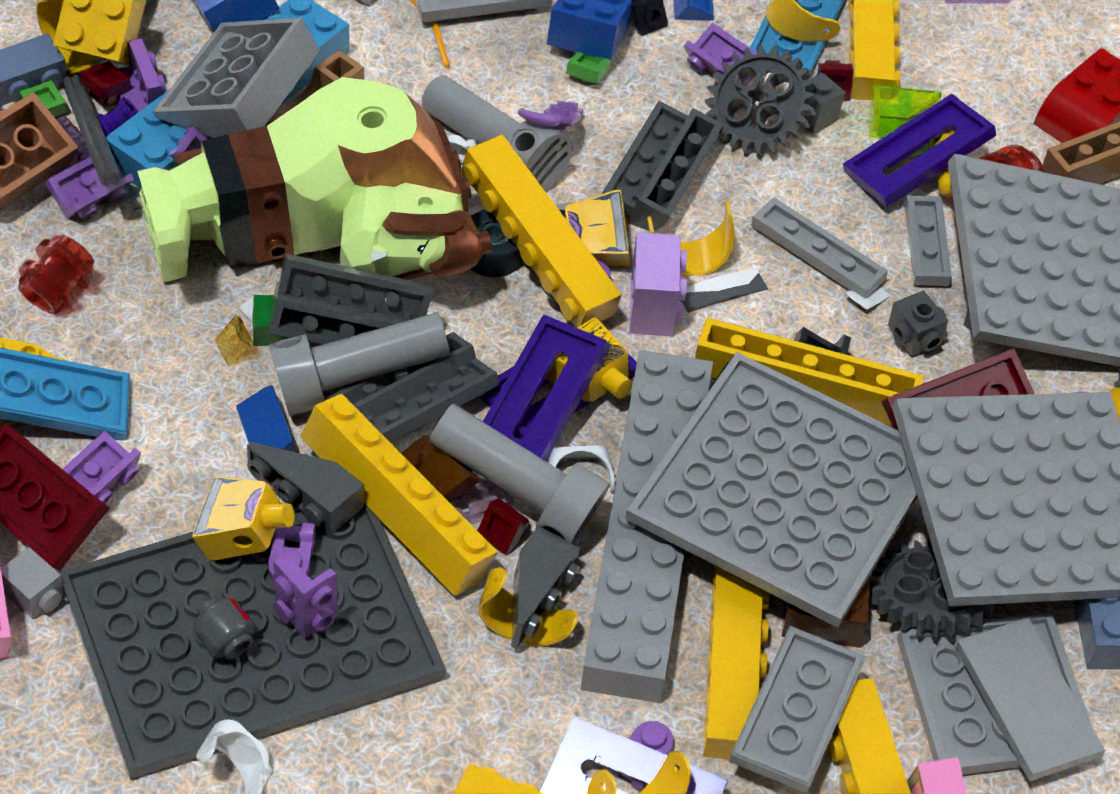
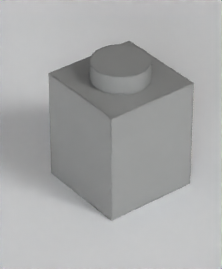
M30 547L1 568L4 594L33 620L43 612L49 613L60 604L62 597L65 596L61 575Z

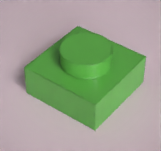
M577 52L568 61L566 74L577 77L582 82L597 84L610 70L611 61Z
M52 80L19 91L20 99L34 92L54 117L67 112L66 102Z

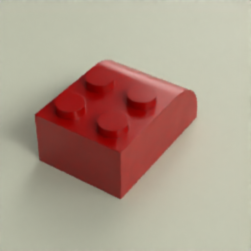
M1099 48L1053 88L1041 105L1035 117L1034 125L1061 143L1119 122L1120 59L1105 49Z

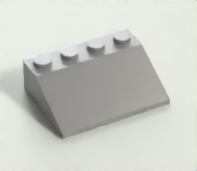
M302 17L221 23L160 101L153 113L156 118L184 128L194 126L201 134L212 138L265 127L271 117L277 113L279 106L287 95L294 90L295 84L303 73L310 68L311 62L320 50Z

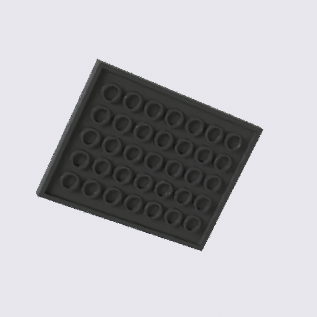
M291 503L295 515L293 525L302 526L303 522L310 523L305 518L303 512ZM365 503L362 510L332 535L320 526L315 528L309 578L313 580L328 569H332L337 574L338 616L327 629L320 632L316 631L307 638H304L291 622H283L275 611V589L269 576V557L272 540L269 548L264 552L209 561L192 538L193 532H189L58 571L61 575L63 590L129 779L195 759L198 750L214 725L222 720L237 721L257 739L445 678L446 669L380 520ZM286 540L285 547L300 548V542ZM214 597H217L219 600L234 598L255 624L252 645L243 654L231 660L226 659V657H213L193 631L194 623L199 616L197 610L203 603Z

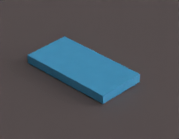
M846 0L795 1L813 15L837 21ZM765 15L750 48L757 52L759 45H762L766 53L769 54L771 48L776 46L780 56L788 50L792 55V60L798 57L803 63L802 68H807L812 75L827 40L811 42L785 37L772 28Z
M0 348L1 419L98 437L105 431L114 440H125L128 425L130 373Z

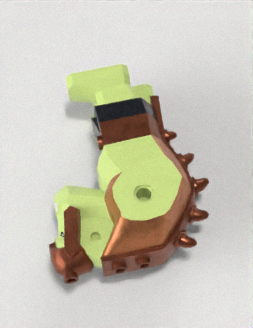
M341 77L317 90L282 116L272 117L268 126L201 141V149L176 153L177 166L171 170L151 167L137 171L142 186L139 194L144 207L142 208L163 282L187 277L190 240H214L222 253L228 257L231 267L283 258L286 253L296 255L341 246L340 263L342 266L406 280L431 274L437 277H451L468 271L477 265L483 254L493 252L488 231L478 233L477 227L468 213V198H471L470 184L467 177L462 176L458 153L456 150H452L442 124L433 117H430L415 100L399 88L374 81Z

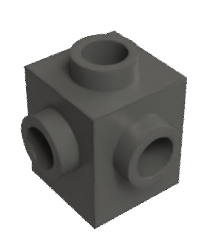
M923 290L893 303L888 327L892 330L896 341L903 345L910 355L913 356L923 351H932L942 344L948 320L944 311L937 307Z

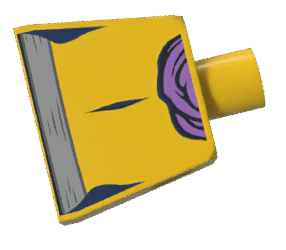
M621 189L565 206L566 220L596 260L602 261L607 266H631Z
M214 476L192 538L209 561L264 552L269 548L276 528H289L293 525L294 509L289 503L282 504L270 485L264 481Z

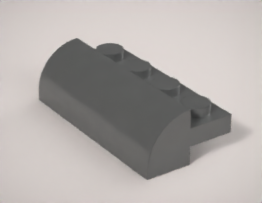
M658 100L602 194L621 189L624 213L630 216L629 224L649 230L647 217L651 216L654 230L663 227L716 139L723 123L694 108L689 115H686Z
M286 253L279 282L276 283L269 320V333L289 338L306 333L308 342L326 344L426 316L433 294V286Z
M452 332L446 335L450 356L356 382L329 396L328 399L343 394L392 443L442 416L453 403L461 406L474 398L483 396L487 391L498 386L499 380L497 372L476 358L474 346Z

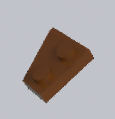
M423 435L401 454L451 503L476 484L479 478L475 473L463 467L460 462L429 443L430 437Z

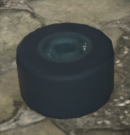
M485 209L471 215L478 233L488 231L493 247V252L483 254L477 265L472 267L471 270L482 276L494 278L507 276L518 270L524 262L520 251L515 243L503 234L500 223L492 212H488Z

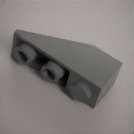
M255 442L247 444V467L251 475L258 481L268 483L275 489L282 501L289 504L292 503L303 512L305 518L310 523H315L316 527H322L330 535L364 508V484L337 462Z
M540 526L520 550L514 572L511 647L515 649L519 647L526 636L531 639L536 634L543 619L541 615L545 610L548 612L553 611L560 599L561 588L564 585L570 587L580 570V566L576 564L580 548Z

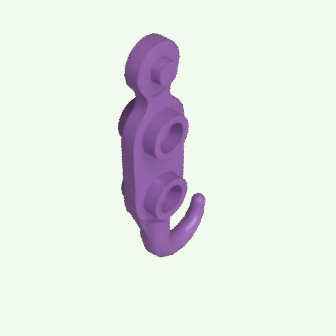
M558 101L557 105L551 104L549 108L544 109L543 114L528 111L524 108H520L518 114L532 123L553 127L558 130H566L567 126L573 127L575 123L580 121L584 110L578 108V103Z

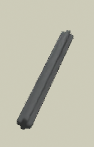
M75 74L72 78L66 76L63 80L64 90L99 180L106 187L111 183L117 185L120 181L119 169L86 88L80 82L79 75Z

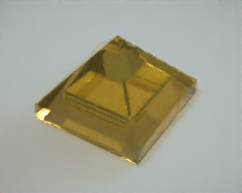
M235 315L215 338V342L228 367L235 365L253 345V341L240 315Z

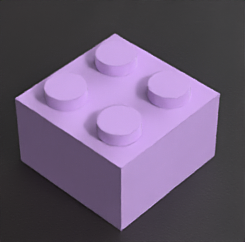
M637 232L631 273L629 334L673 337L675 324L682 323L683 302H678V300L685 301L687 279H684L683 274H680V272H686L687 251L680 250L681 235Z

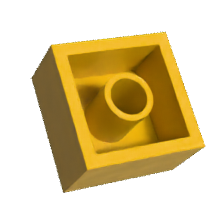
M64 0L53 46L66 51L130 66L128 41L137 39L146 0Z

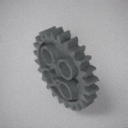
M759 45L757 54L754 55L747 47L745 48V58L742 59L735 53L732 54L734 64L730 66L722 62L721 65L725 73L723 75L713 73L712 76L718 84L707 86V90L714 97L705 99L706 105L712 109L706 115L723 123L719 138L723 143L730 141L729 145L733 150L738 149L742 145V150L746 155L751 153L753 147H755L759 156H763L765 147H769L776 154L777 144L780 142L786 148H789L788 138L793 136L800 140L801 136L797 129L799 126L809 128L810 125L805 116H813L816 113L813 107L808 105L817 102L816 95L811 93L816 88L813 80H808L811 76L809 70L802 68L803 63L798 57L792 60V55L788 50L780 56L776 46H773L769 54H767L764 47ZM771 73L765 82L766 74ZM748 77H757L752 85L743 86L744 81ZM789 83L788 88L784 92L775 93V89L779 84ZM747 108L743 117L733 118L738 109ZM780 115L775 124L765 125L766 120L770 116ZM757 120L756 127H755V128H751V127L754 125L755 121Z
M916 540L914 541V548L911 549L904 544H899V553L888 549L886 558L881 557L871 573L869 593L872 594L871 603L878 605L877 613H888V623L902 621L901 630L903 631L911 626L917 627V635H921L925 629L931 630L933 637H938L940 630H945L952 637L954 636L955 628L969 633L970 623L981 627L983 618L990 619L992 609L997 607V604L949 606L931 541L928 546L923 547Z

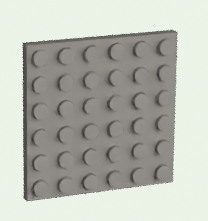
M954 153L948 161L973 339L1120 367V189Z
M736 352L627 508L625 519L838 628L918 496L898 430Z
M1110 392L896 398L892 409L949 606L1120 597V420Z

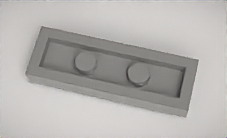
M907 195L905 213L914 285L949 286L952 275L942 196Z

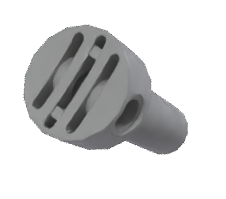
M440 75L433 79L422 96L423 109L467 139H474L477 145L503 134L545 192H548L564 174L570 161L572 147L570 139L553 127L538 125L528 120L519 123L446 75Z
M438 312L312 348L309 346L306 333L269 344L290 417L312 411L316 404L325 401L323 391L450 356L446 334Z
M454 403L443 414L429 439L431 445L541 513L542 515L538 520L536 529L540 526L572 544H575L610 487L608 481L579 463H576L565 474Z

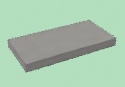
M1029 617L957 640L955 648L1029 781L1103 756L1105 752L1104 746Z
M789 626L734 746L729 762L808 794L866 656Z

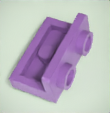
M714 23L709 25L695 44L688 40L683 45L689 56L687 61L700 72L707 69L711 73L721 75L725 73L721 63L725 62L730 66L733 65L732 54L734 53L740 59L745 58V48L748 47ZM748 47L753 55L757 54L756 51ZM754 76L748 77L744 81L743 86H747Z
M142 38L128 41L130 66L118 68L130 78L129 91L120 93L119 98L125 97L129 99L138 112L166 92L163 76L156 75L157 64L153 51L147 52Z
M88 157L47 179L45 184L67 219L76 214L79 215L80 219H83L99 209L98 202L108 197L112 203L128 194L129 190L127 187L135 180L133 175L130 173L125 176L115 159L119 169L120 181L117 185L111 183L106 187L101 184L92 159Z
M103 431L63 469L106 504L113 495L111 491L119 483L125 486L137 475L140 470L137 464L141 452L134 448L129 453L108 433Z
M288 553L274 561L275 579L272 581L276 598L274 608L281 620L285 623L291 622L304 638H307L316 631L320 632L327 629L338 616L337 574L332 569H328L311 580Z

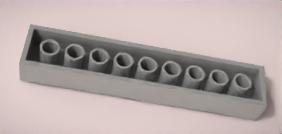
M639 350L581 683V690L661 703L685 549L626 520L625 516L627 508L708 394L713 361Z

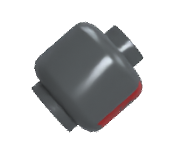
M214 597L199 607L197 610L199 616L194 623L193 631L213 657H226V659L231 660L249 649L254 641L252 636L255 631V624L239 602L234 598L219 600L217 597Z

